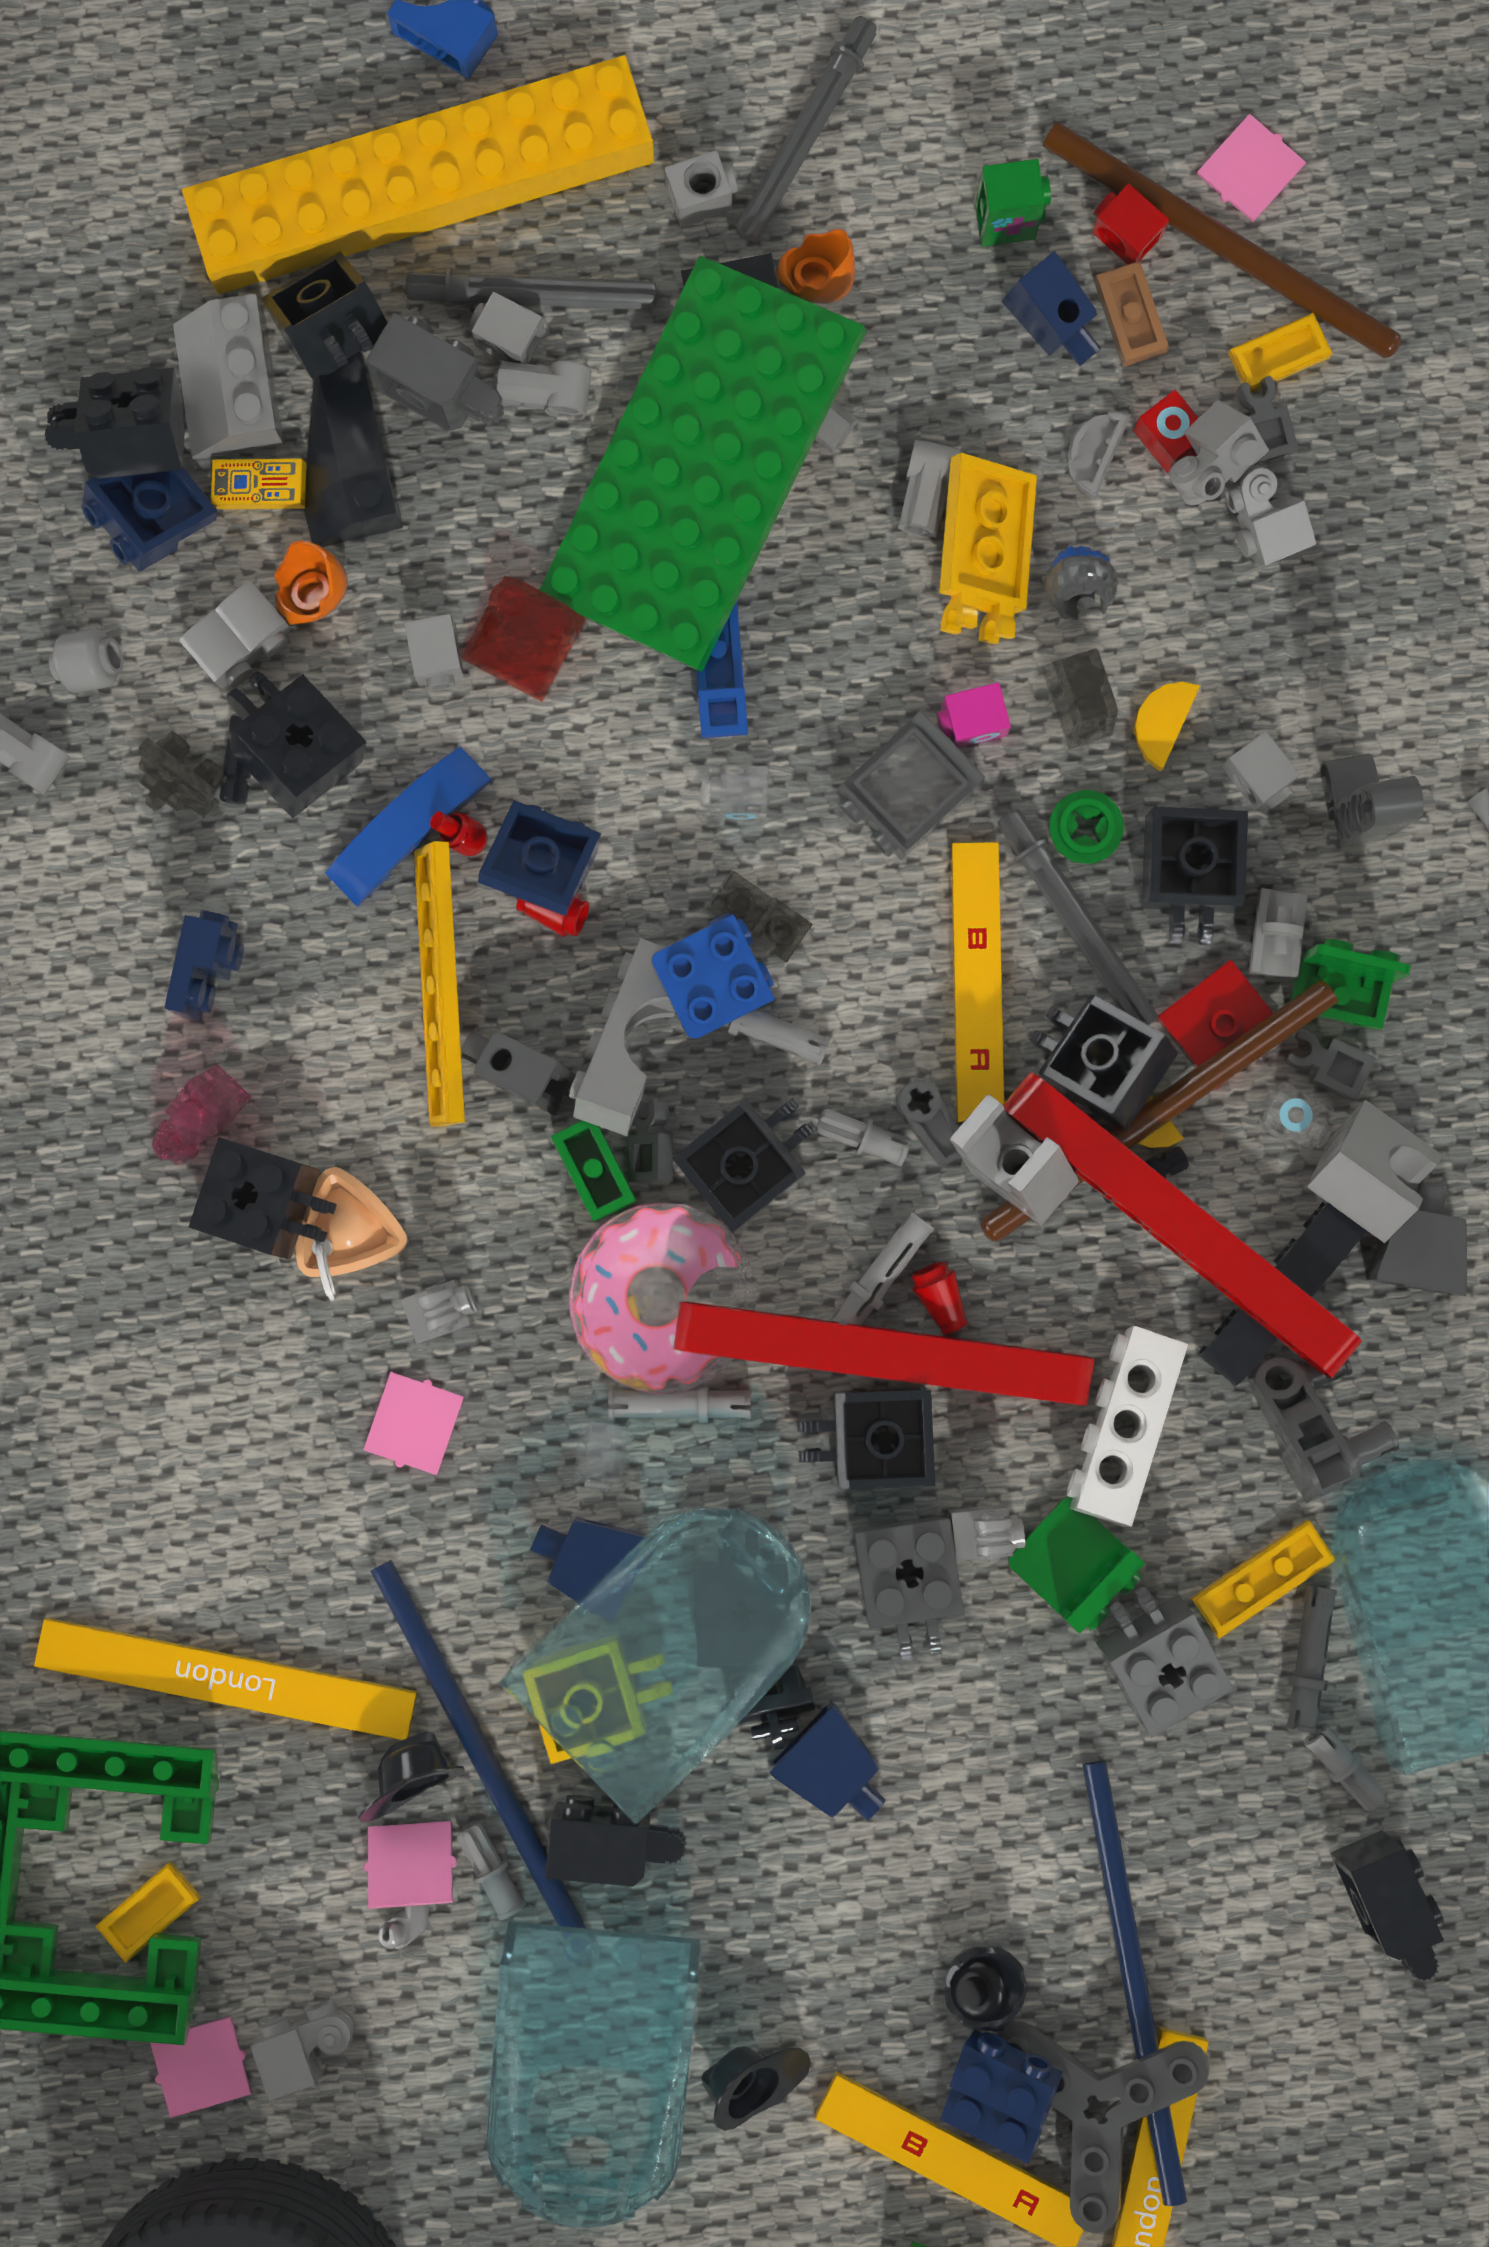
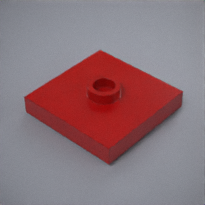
M1229 960L1159 1014L1157 1020L1196 1068L1273 1014V1012L1235 963Z

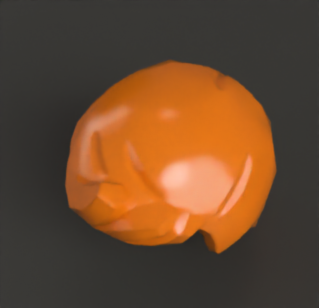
M840 228L822 234H806L800 247H792L780 257L775 271L776 277L791 294L808 302L832 303L839 301L849 293L855 280L856 268L852 241L848 238V234Z
M303 540L291 543L282 563L274 574L275 581L279 586V590L275 594L276 609L284 616V620L288 625L314 622L324 618L339 605L345 596L348 587V575L345 568L333 554L318 544L310 541L304 542Z

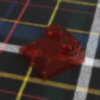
M504 576L502 581L492 589L489 596V604L461 659L543 702L583 630L586 619L563 602L521 580Z

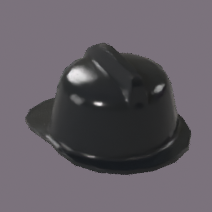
M425 1731L403 1739L392 1745L382 1757L378 1767L380 1797L361 1811L358 1818L361 1822H369L383 1817L427 1789L460 1776L465 1772V1768L463 1766H450L437 1737L432 1732Z
M746 2046L736 2047L729 2051L701 2076L702 2085L716 2105L714 2112L716 2126L724 2131L735 2129L752 2116L780 2103L808 2075L811 2064L808 2053L801 2048H786L766 2057Z

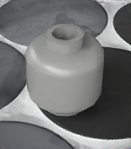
M89 628L62 634L55 641L53 653L49 656V668L52 676L57 681H60L67 690L72 693H84L112 686L117 679L118 673L122 671L123 656L119 644L113 637H109L101 629Z

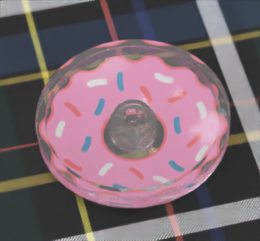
M651 1203L636 1206L619 1213L604 1223L591 1236L579 1254L573 1269L569 1288V1311L573 1330L580 1346L590 1361L616 1382L636 1390L656 1394L677 1393L698 1387L716 1377L734 1359L673 1349L680 1301L755 1310L756 1289L752 1267L737 1238L725 1225L711 1215L693 1207L673 1203Z

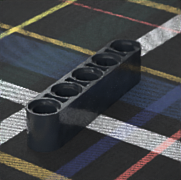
M1322 1202L1303 1224L1306 1228L1297 1240L1292 1238L1273 1261L1276 1263L1275 1268L1310 1297L1316 1294L1367 1232L1366 1229L1330 1203L1325 1204ZM1241 1308L1238 1312L1233 1309L1214 1332L1217 1335L1215 1340L1208 1348L1203 1345L1198 1356L1236 1386L1249 1375L1278 1338Z

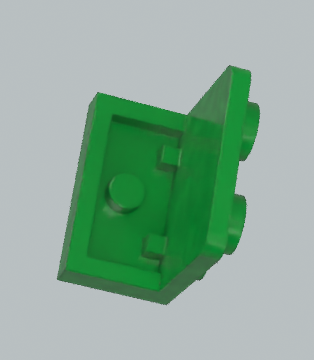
M1326 939L1324 945L1318 944L1301 954L1298 978L1294 979L1289 1002L1323 979L1335 993L1338 1003L1318 1017L1377 1031L1382 1030L1384 1026L1392 984L1409 976L1411 965L1399 962L1401 957L1399 954L1384 950H1372L1371 955L1353 951V944L1336 939Z
M1067 1496L1025 1538V1548H1016L1013 1556L1008 1557V1565L1064 1620L1081 1634L1086 1627L1092 1631L1104 1621L1110 1612V1609L1107 1607L1108 1603L1119 1592L1125 1596L1139 1583L1143 1576L1139 1570L1146 1563L1131 1549L1124 1546L1095 1517L1070 1509L1073 1498Z

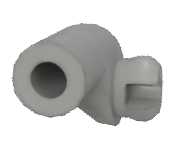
M429 1905L405 1906L402 1911L388 1922L382 1924L378 1937L383 1947L401 1949L422 1934L428 1926Z

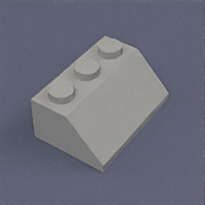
M249 294L209 300L174 323L173 327L192 458L197 459L284 446L266 317L257 295Z

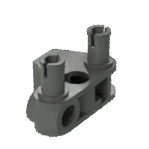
M1277 1357L1267 1360L1259 1367L1256 1375L1249 1378L1253 1395L1274 1431L1285 1466L1306 1503L1352 1483L1360 1477L1361 1465L1391 1451L1400 1449L1398 1439L1387 1421H1383L1379 1425L1349 1439L1346 1436H1342L1318 1397L1316 1389L1346 1375L1353 1374L1349 1360L1330 1379L1307 1362L1302 1364L1294 1359Z

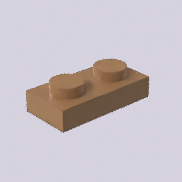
M1139 261L1096 275L1094 283L1122 367L1166 354L1169 345L1141 262Z

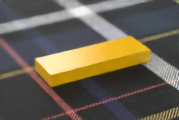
M1306 1519L1190 1599L1216 1638L1220 1639L1336 1559L1310 1520Z

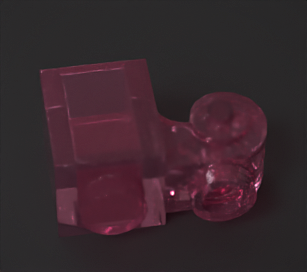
M219 1065L190 1079L165 1111L170 1119H165L158 1126L159 1130L152 1140L154 1153L163 1160H170L174 1165H179L182 1162L185 1163L190 1159L193 1160L200 1153L198 1148L202 1142L226 1129L252 1096Z

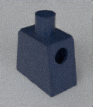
M1055 251L1023 276L1001 300L1049 356L1063 345L1080 367L1101 349L1085 328L1097 315V311Z
M576 1517L567 1535L541 1524L530 1551L555 1561L547 1580L550 1585L606 1622L612 1624L650 1536L645 1533Z
M832 1700L769 1764V1773L776 1780L832 1818L849 1803L867 1821L879 1811L886 1801L868 1782L878 1772V1762Z

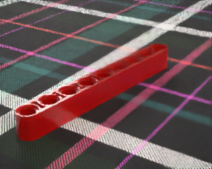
M1029 1072L1005 1101L1003 1106L1007 1114L1026 1133L1041 1144L1048 1137L1059 1145L1075 1174L1317 1371L1332 1379L1360 1345L1362 1340L1349 1327L1041 1077Z
M680 1301L673 1346L675 1350L1085 1406L1089 1405L1095 1358L1083 1355L849 1323L842 1325L835 1321Z

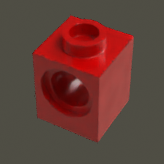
M1128 183L1117 196L1110 192L1094 211L1097 219L1092 234L1127 265L1141 261L1163 237L1170 219Z

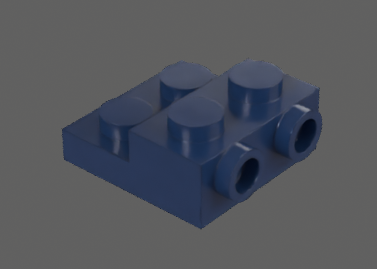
M183 466L182 470L100 479L93 477L85 482L84 503L81 506L83 514L90 525L95 529L103 526L112 537L110 546L116 558L124 565L131 562L138 572L177 551L179 541L216 521L218 514L217 509Z
M514 800L479 871L478 883L566 916L578 889L582 888L598 853L601 833L592 830L581 822H571L552 815L539 806L526 805Z
M201 910L199 918L185 915L164 1009L181 1018L199 1022L202 1021L203 1012H211L216 994L215 985H210L211 977L230 980L231 971H238L242 963L244 944L238 943L239 935L236 933L238 923L229 921V917L210 911Z
M973 2030L961 2051L949 2085L951 2090L940 2120L1029 2164L1036 2150L1063 2071L1053 2067L1042 2056L1026 2054L1007 2045L1003 2038L994 2033Z

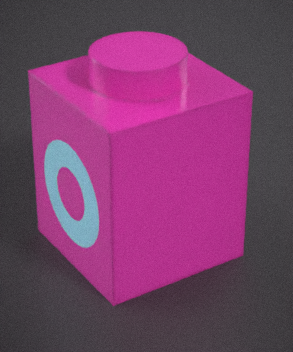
M999 682L946 695L942 703L943 710L936 712L939 729L951 739L957 748L1005 737L1011 728Z

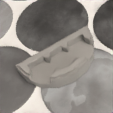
M1110 411L1105 415L1095 416L1089 421L1081 423L1070 440L1066 458L1070 478L1080 492L1094 501L1131 414Z

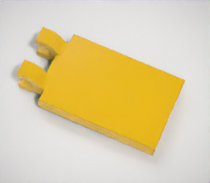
M959 453L951 457L939 593L951 596L942 614L940 631L957 635L961 633L962 627L968 629L977 628L978 610L987 613L980 625L978 641L997 644L1000 637L1006 639L1015 638L1016 622L1014 613L1025 611L1027 606L1037 475L965 453Z

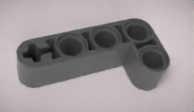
M1371 754L1345 757L1321 763L1320 775L1321 777H1326L1328 792L1324 793L1329 820H1334L1338 837L1337 840H1333L1336 848L1385 840L1422 818L1424 811L1423 795L1419 781L1415 776L1379 782L1376 765Z

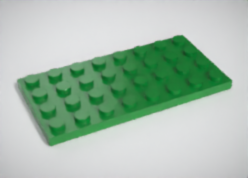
M699 255L537 595L702 673L867 332L864 325Z

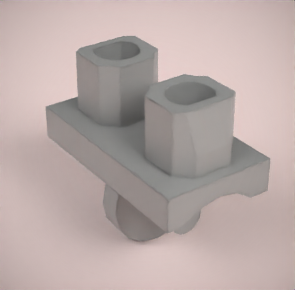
M1265 888L1259 890L1249 973L1290 979L1298 978L1308 894L1287 893Z

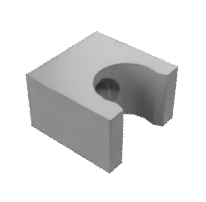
M989 1094L950 1138L953 1146L975 1177L1040 1226L1043 1225L1079 1182L1059 1145L1048 1137L1042 1144L1017 1125L1007 1114L1004 1106ZM1025 1163L1015 1175H1011L1014 1167Z
M1364 1100L1330 1138L1307 1188L1385 1243L1420 1208L1423 1198L1413 1189L1439 1164L1442 1154L1370 1102Z

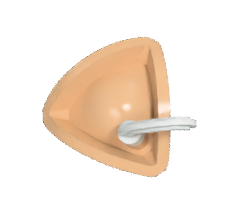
M337 1167L326 1169L321 1173L312 1196L336 1203L334 1214H323L312 1210L308 1206L302 1224L315 1225L328 1232L325 1242L299 1235L295 1250L299 1270L309 1277H321L326 1296L332 1301L336 1299V1290L331 1276L364 1269L397 1255L405 1249L407 1236L399 1222L382 1201L354 1176Z

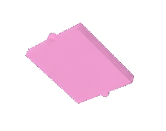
M1249 114L1197 171V175L1221 194L1220 199L1222 202L1229 201L1254 222L1303 168L1306 162L1282 142L1281 134L1274 135Z
M390 1372L364 1451L394 1460L397 1467L408 1465L438 1475L464 1396L432 1386V1381L429 1379L420 1382Z
M451 1821L368 1827V1862L364 1863L363 1869L368 1873L369 1909L453 1903V1867L457 1865V1860L452 1856Z
M232 2016L189 2028L185 2045L150 2042L158 2071L155 2082L162 2086L170 2118L252 2094L243 2061L246 2057V2051L240 2050Z

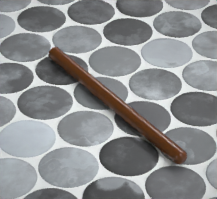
M1058 121L1051 128L1043 143V147L1118 194L1129 183L1170 219L1168 225L1303 309L1314 313L1319 319L1382 358H1389L1398 350L1401 336L1395 330Z
M1323 979L1319 980L1145 1103L1127 1131L1116 1125L1107 1131L1128 1149H1131L1338 1003L1335 993ZM1077 1174L1076 1176L1079 1182L1075 1187L1084 1182V1180L1080 1178ZM1006 1201L982 1219L981 1229L988 1239L998 1242L1031 1218L1009 1201Z

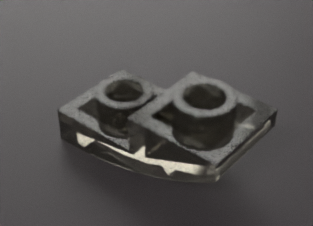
M735 871L729 872L705 908L706 911L715 917L723 914H734L736 920L741 918L746 924L753 942L784 962H788L813 925L779 899L770 897Z

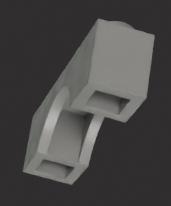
M641 938L634 955L626 952L617 975V979L623 980L619 993L609 992L601 1018L607 1019L606 1025L602 1033L594 1030L585 1057L591 1059L586 1073L578 1070L569 1093V1097L576 1100L574 1118L624 1136L628 1135L643 1097L647 1075L630 1059L624 1040L636 1026L647 1020L674 1017L675 1011L651 963L653 954L665 947Z

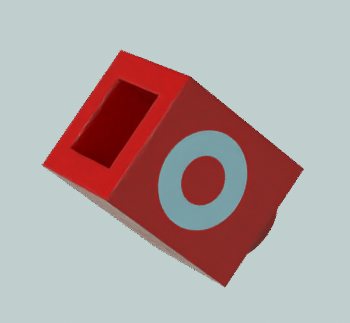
M1176 389L1138 418L1133 432L1166 473L1170 472L1178 460L1187 456H1198L1184 434L1198 419V416Z

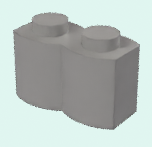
M250 580L232 592L214 611L195 623L179 641L209 677L222 689L227 684L235 687L245 681L253 671L250 665L263 654L266 657H271L278 653L287 644L288 638L286 635L292 629Z

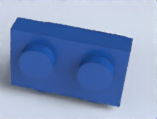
M723 914L709 921V926L657 951L651 958L652 966L686 1035L690 1038H700L775 1000L770 990V987L774 986L771 975L762 961H756L749 947L753 944L752 936L741 918L736 920L734 914Z

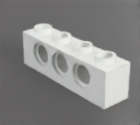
M1137 1326L1126 1329L1125 1335L1117 1334L1109 1356V1360L1116 1363L1110 1380L1105 1378L1102 1380L1095 1400V1405L1101 1407L1096 1425L1091 1423L1088 1425L1082 1440L1081 1451L1087 1452L1082 1470L1075 1469L1073 1471L1066 1495L1073 1498L1070 1509L1122 1527L1132 1526L1188 1347L1187 1343ZM1133 1367L1144 1370L1148 1375L1149 1385L1144 1393L1134 1391L1128 1384V1373ZM1119 1412L1129 1414L1134 1420L1135 1430L1129 1438L1119 1436L1114 1429V1418ZM1105 1457L1115 1459L1120 1465L1121 1475L1114 1484L1105 1482L1100 1476L1099 1466Z

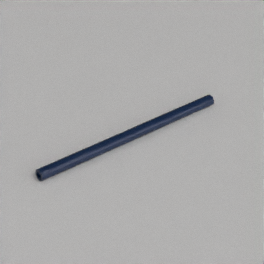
M389 1560L370 1572L572 1952L581 1950L589 1945L593 1939L562 1880L545 1879L547 1852L392 1560Z
M1102 1760L1084 1763L1083 1770L1136 2059H1139L1159 2050L1108 1769L1106 1761ZM1169 2105L1147 2115L1163 2205L1177 2206L1186 2203L1187 2197Z

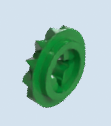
M1080 790L1065 796L1055 806L1050 816L1049 835L1056 852L1068 858L1071 863L1092 865L1100 862L1114 853L1123 837L1124 823L1119 808L1109 797L1097 791ZM1073 812L1078 817L1081 816L1085 821L1091 818L1095 819L1099 815L1102 817L1093 829L1098 844L1087 835L1080 838L1077 837L1074 840L1071 839L1078 827Z

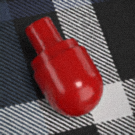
M439 811L430 820L431 828L440 832L441 841L449 842V848L461 855H478L487 845L488 835L485 827L466 814L453 813L448 816Z

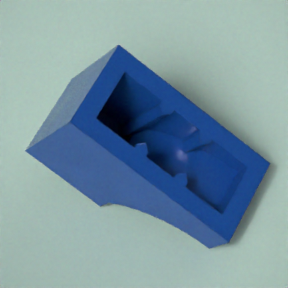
M395 0L387 12L393 34L467 79L471 78L498 36L495 15L492 9L481 0H448L432 6H418L401 0Z

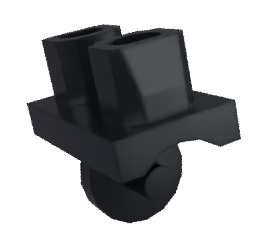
M797 1665L773 1671L778 1694L759 1697L755 1675L730 1679L731 1703L726 1704L731 1727L768 1720L769 1723L750 1726L753 1740L772 1737L774 1750L783 1749L782 1734L797 1732L800 1729L797 1717L778 1720V1718L815 1711L811 1687L806 1688L805 1681Z

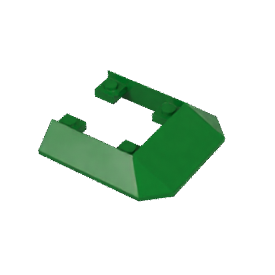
M0 1730V2029L185 2045L200 1985L197 1979L202 1937L154 1933L149 1941L146 1978L55 1970L59 1925L15 1921L24 1828L66 1831L69 1828L73 1788L163 1795L160 1840L208 1845L212 1838L216 1792L219 1790L215 1749Z

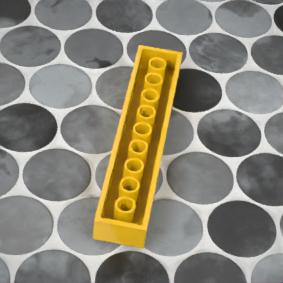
M626 55L192 185L183 188L182 193L208 277L217 294L220 295L318 265L340 251L344 256L352 255L655 163L653 139Z

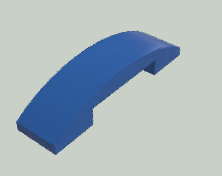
M737 601L702 673L696 670L702 738L748 735Z
M461 746L427 770L385 807L343 850L325 874L358 907L391 876L390 872L434 831L430 826V820L436 812L440 811L448 816L456 810L459 812L492 779Z

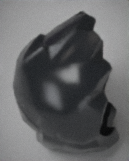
M975 1946L960 1952L952 1960L945 1976L946 2007L958 2022L971 2030L1004 2031L1005 2025L1017 2015L1024 2004L1027 1993V1981L1024 1976L1023 1966L1010 1952L999 1947Z

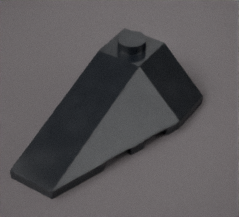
M361 351L347 358L348 363L339 367L334 372L314 378L304 512L311 541L321 547L403 528Z

